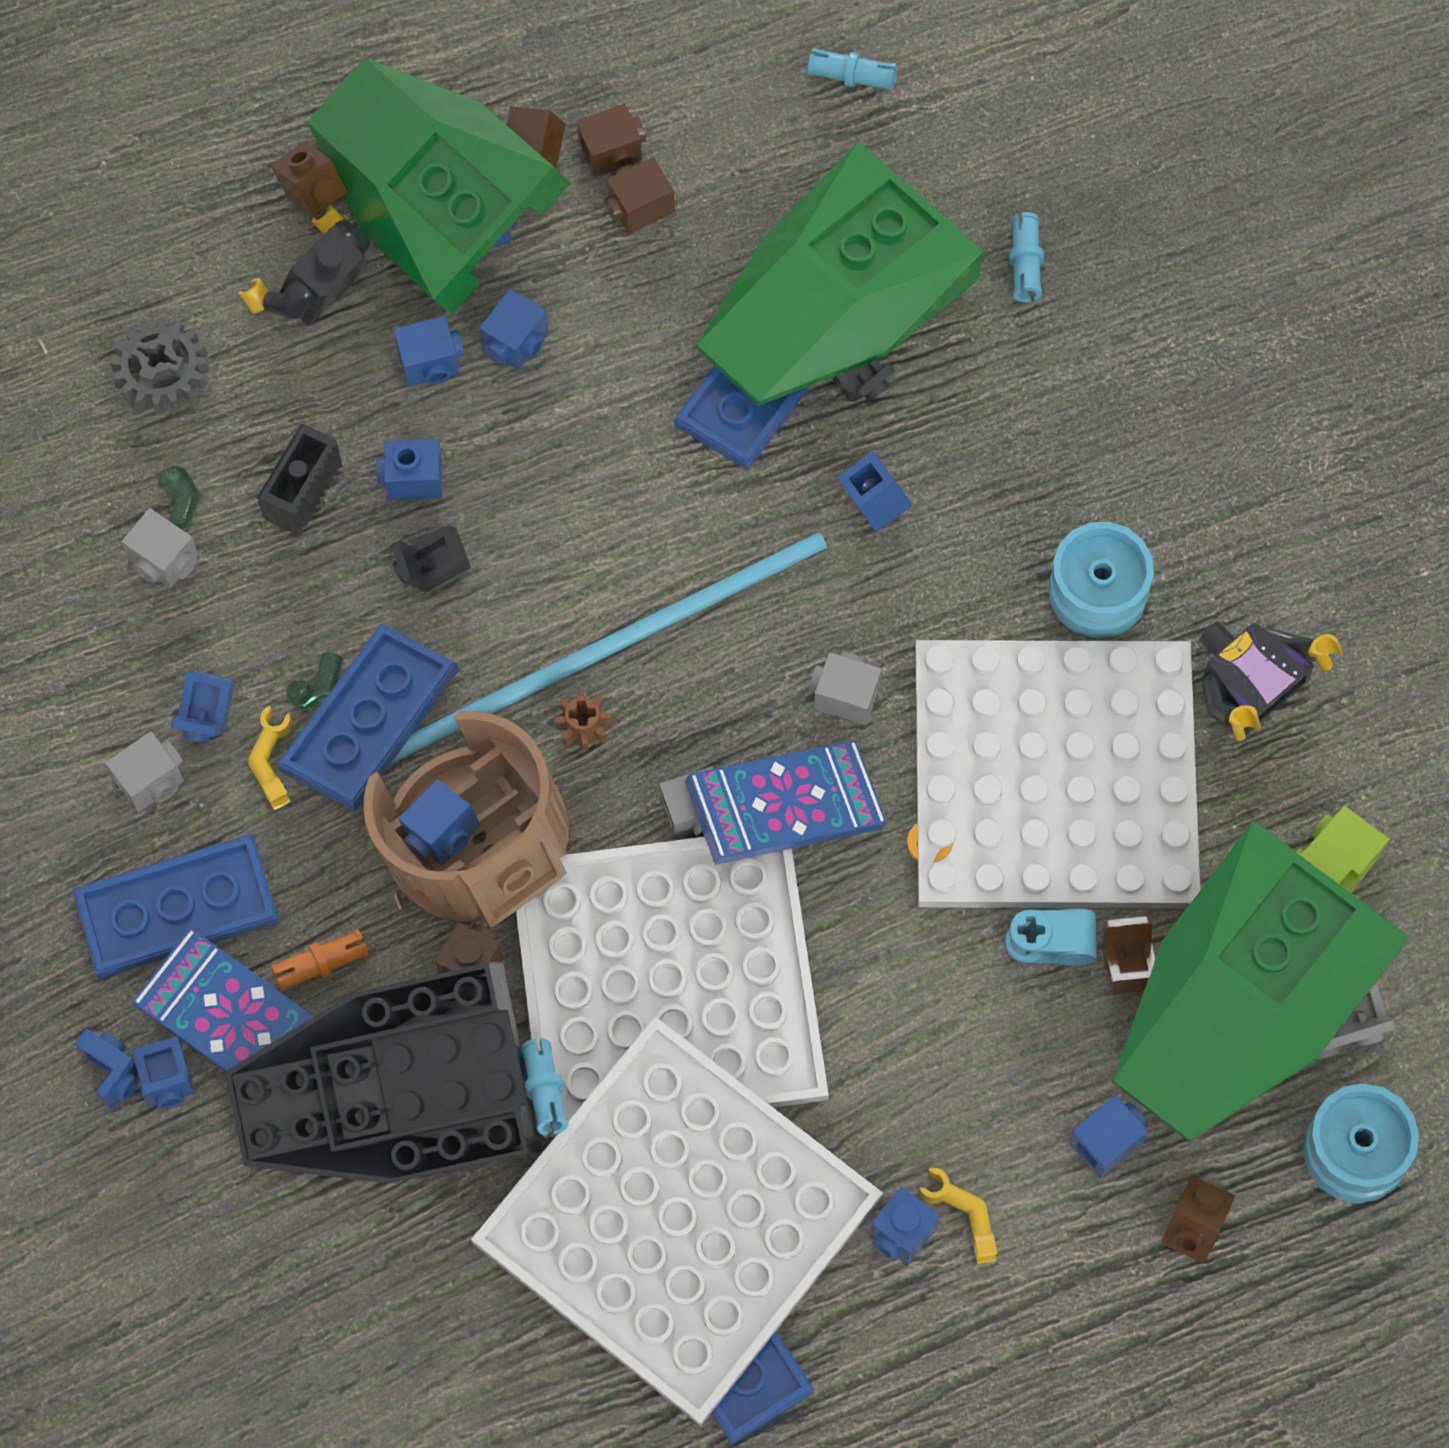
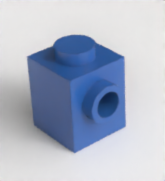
M510 288L479 328L484 353L498 364L503 365L506 362L519 370L527 358L532 360L536 357L544 344V336L549 330L547 311Z
M446 316L394 328L397 349L408 387L426 382L429 384L442 383L451 376L459 374L457 357L464 356V350L459 331L449 330Z
M439 439L384 441V457L376 459L377 483L378 485L385 484L389 500L442 498V455Z
M874 451L836 477L876 532L913 506Z
M438 779L398 819L407 834L403 841L409 849L421 859H425L429 855L442 866L451 856L459 854L466 847L469 838L481 826L471 805Z
M1115 1095L1072 1131L1069 1144L1101 1179L1144 1143L1148 1130L1144 1127L1147 1122L1134 1104L1131 1102L1124 1104Z
M901 1186L871 1223L870 1237L874 1239L872 1243L889 1259L895 1261L898 1258L908 1266L937 1230L940 1215Z

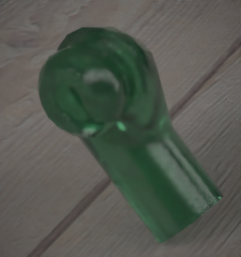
M171 466L160 472L158 484L160 488H165L164 490L170 493L175 500L168 521L184 532H188L200 501V492L187 470L179 466Z
M331 652L322 653L316 677L308 681H292L286 690L287 699L292 702L295 708L309 710L321 704L337 684L344 658Z

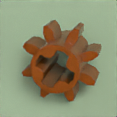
M579 691L578 698L570 702L563 699L560 701L561 710L565 716L554 718L556 730H567L563 735L564 746L567 747L574 742L575 744L582 745L584 752H588L589 745L595 741L606 742V733L601 727L612 725V716L608 712L600 713L603 708V698L601 696L593 701L585 697L583 691ZM588 717V725L579 726V718Z

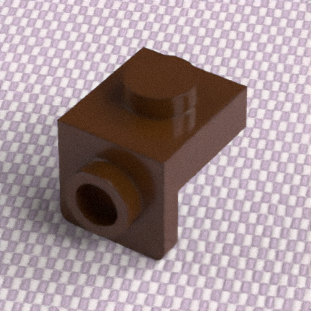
M1148 916L1107 920L1103 924V956L1112 994L1145 991L1155 962L1151 943L1152 924Z
M1191 1175L1161 1240L1162 1244L1201 1263L1206 1262L1235 1195Z

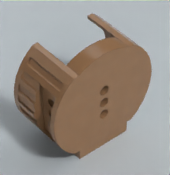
M460 711L453 717L468 747L444 753L421 766L405 781L394 797V800L377 772L372 774L368 779L364 794V818L368 833L386 866L389 867L399 889L412 903L432 915L447 920L474 921L481 916L492 929L567 874L560 858L564 856L568 843L569 820L562 796L535 741L523 729L505 718L485 712ZM436 779L471 805L481 825L469 838L466 847L459 854L451 856L443 866L429 855L425 859H421L409 849L403 841L407 834L398 820ZM477 834H486L483 842H473V837Z

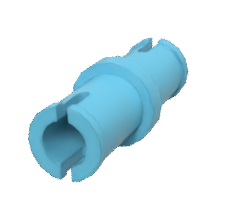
M813 48L812 54L809 57L807 73L809 76L815 75L844 81V85L849 87L861 84L893 91L897 78L898 64L861 58V54L857 52L844 55Z
M1022 212V224H1020V216L1018 214L1014 215L1011 219L1013 248L1009 252V263L1014 267L1013 296L1017 301L1029 303L1032 302L1031 291H1033V299L1035 301L1039 300L1042 296L1040 266L1044 262V252L1039 247V217L1031 212Z
M534 1038L526 1041L521 1046V1053L528 1077L525 1082L526 1096L533 1101L537 1131L542 1135H548L547 1123L550 1122L552 1134L556 1135L568 1127L561 1093L564 1090L563 1080L555 1070L551 1042L548 1039L540 1038L541 1051H538L537 1041Z

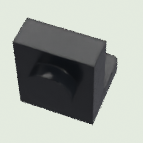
M875 360L834 376L832 379L850 402L863 397L869 402L889 386L885 379L895 370L890 364L883 366L879 360Z
M450 525L439 529L413 545L400 540L391 544L396 559L393 561V568L398 578L404 584L424 592L436 588L471 568L458 530Z

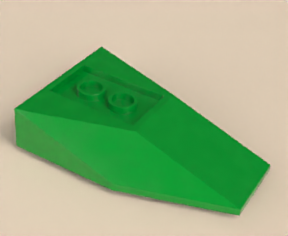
M366 57L362 59L307 121L322 153L331 159L347 191L344 196L361 230L418 286L451 315L457 311L482 283L470 271L528 206L542 216L570 185L554 166L479 101Z
M858 141L762 239L698 341L696 349L757 406L763 405L888 355L978 281L984 251Z
M1253 820L1162 940L1112 1083L1190 1142L1316 1061L1402 951L1409 936Z

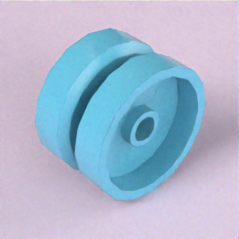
M1093 522L1072 530L1058 546L1048 585L1050 605L1058 620L1074 633L1090 638H1112L1128 631L1142 617L1154 577L1153 558L1144 540L1129 528L1112 522Z
M1361 1083L1340 1088L1324 1100L1305 1133L1303 1155L1308 1173L1320 1189L1337 1200L1357 1204L1379 1200L1396 1188L1417 1155L1419 1132L1415 1117L1400 1097L1384 1087ZM1361 1143H1364L1367 1147H1361L1359 1145Z

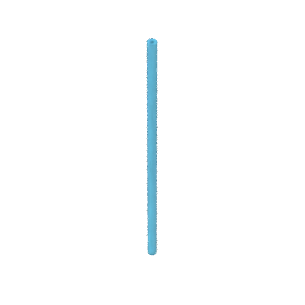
M818 532L415 731L392 763L459 731L460 729L453 716L460 711H478L493 714L826 549L827 545L823 536Z

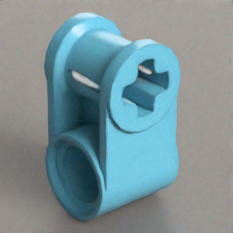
M1030 909L1021 911L1011 921L1010 929L1006 934V951L1011 958L1025 964L1055 963L1066 966H1083L1095 963L1097 961L1096 914L1087 909H1066L1061 911ZM1023 930L1030 931L1031 938L1036 939L1034 943H1027L1026 936L1021 934Z

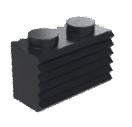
M300 424L257 496L262 517L266 521L296 535L304 533L303 527L308 526L307 520L313 519L311 513L317 511L316 505L321 504L320 498L326 497L324 491L330 489L329 483L334 482L333 476L339 475L337 469L343 467L335 438L305 424Z

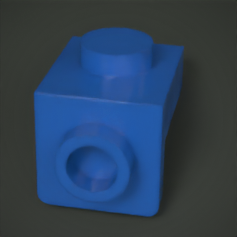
M192 669L186 672L179 714L172 718L171 728L183 730V738L199 742H209L210 736L215 737L225 733L235 679Z
M85 1029L75 1045L84 1058L109 1074L98 1089L97 1095L104 1105L112 1109L118 1100L121 1102L125 1101L134 1091L138 1083L136 1064L131 1057L123 1053L126 1046L117 1038L105 1031L100 1036H97L90 1030Z
M178 1036L132 1050L141 1082V1093L149 1108L157 1106L158 1109L172 1108L182 1104L186 1096L195 1094Z

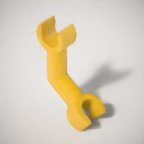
M268 706L261 713L260 721L263 729L248 757V765L275 811L291 801L282 782L276 776L267 760L277 740L286 737L291 732L293 722L290 714L287 713L281 725L270 726L269 723L274 714L271 706Z
M930 1168L929 1177L939 1181L943 1188L938 1192H930L925 1188L919 1187V1196L927 1203L937 1204L943 1201L968 1213L977 1264L996 1261L997 1248L994 1234L991 1231L985 1201L951 1184L947 1174L941 1169Z

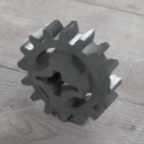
M159 317L156 327L150 328L145 320L141 321L142 331L137 334L127 329L125 333L128 343L116 342L114 347L119 357L110 359L113 372H115L112 377L116 388H122L121 392L124 400L128 402L136 397L137 407L141 411L149 403H152L156 414H161L164 404L170 403L175 411L179 410L178 400L183 397L193 402L195 397L192 388L204 389L206 384L201 374L209 373L210 370L208 361L205 359L208 355L204 343H198L196 331L191 329L184 333L182 322L179 320L171 328L166 327L164 317ZM181 349L189 356L188 364L184 363L180 355ZM132 367H135L137 373H139V382L131 374Z

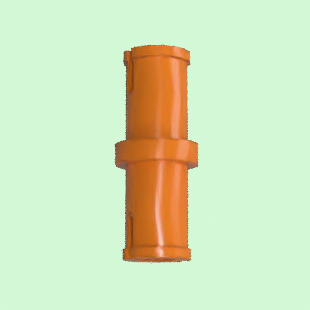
M355 929L351 933L322 945L314 942L308 945L309 950L278 963L270 964L274 978L293 971L290 974L277 978L278 982L276 983L281 993L286 991V989L318 976L322 980L331 976L330 971L361 958L369 957L366 944L362 943L363 937L359 929ZM360 944V945H358V946H355V947H353V948L347 950V948H349V947H352V946H354V945Z

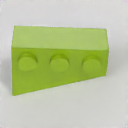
M1343 806L1334 818L1326 814L1311 834L1315 840L1305 851L1299 848L1296 852L1352 893L1382 856L1390 839L1346 806Z

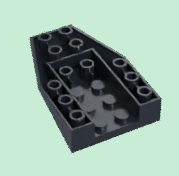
M488 962L352 993L225 1071L244 1166L391 1184L542 1151L532 1100L526 1096L525 1082L527 1075L503 963Z

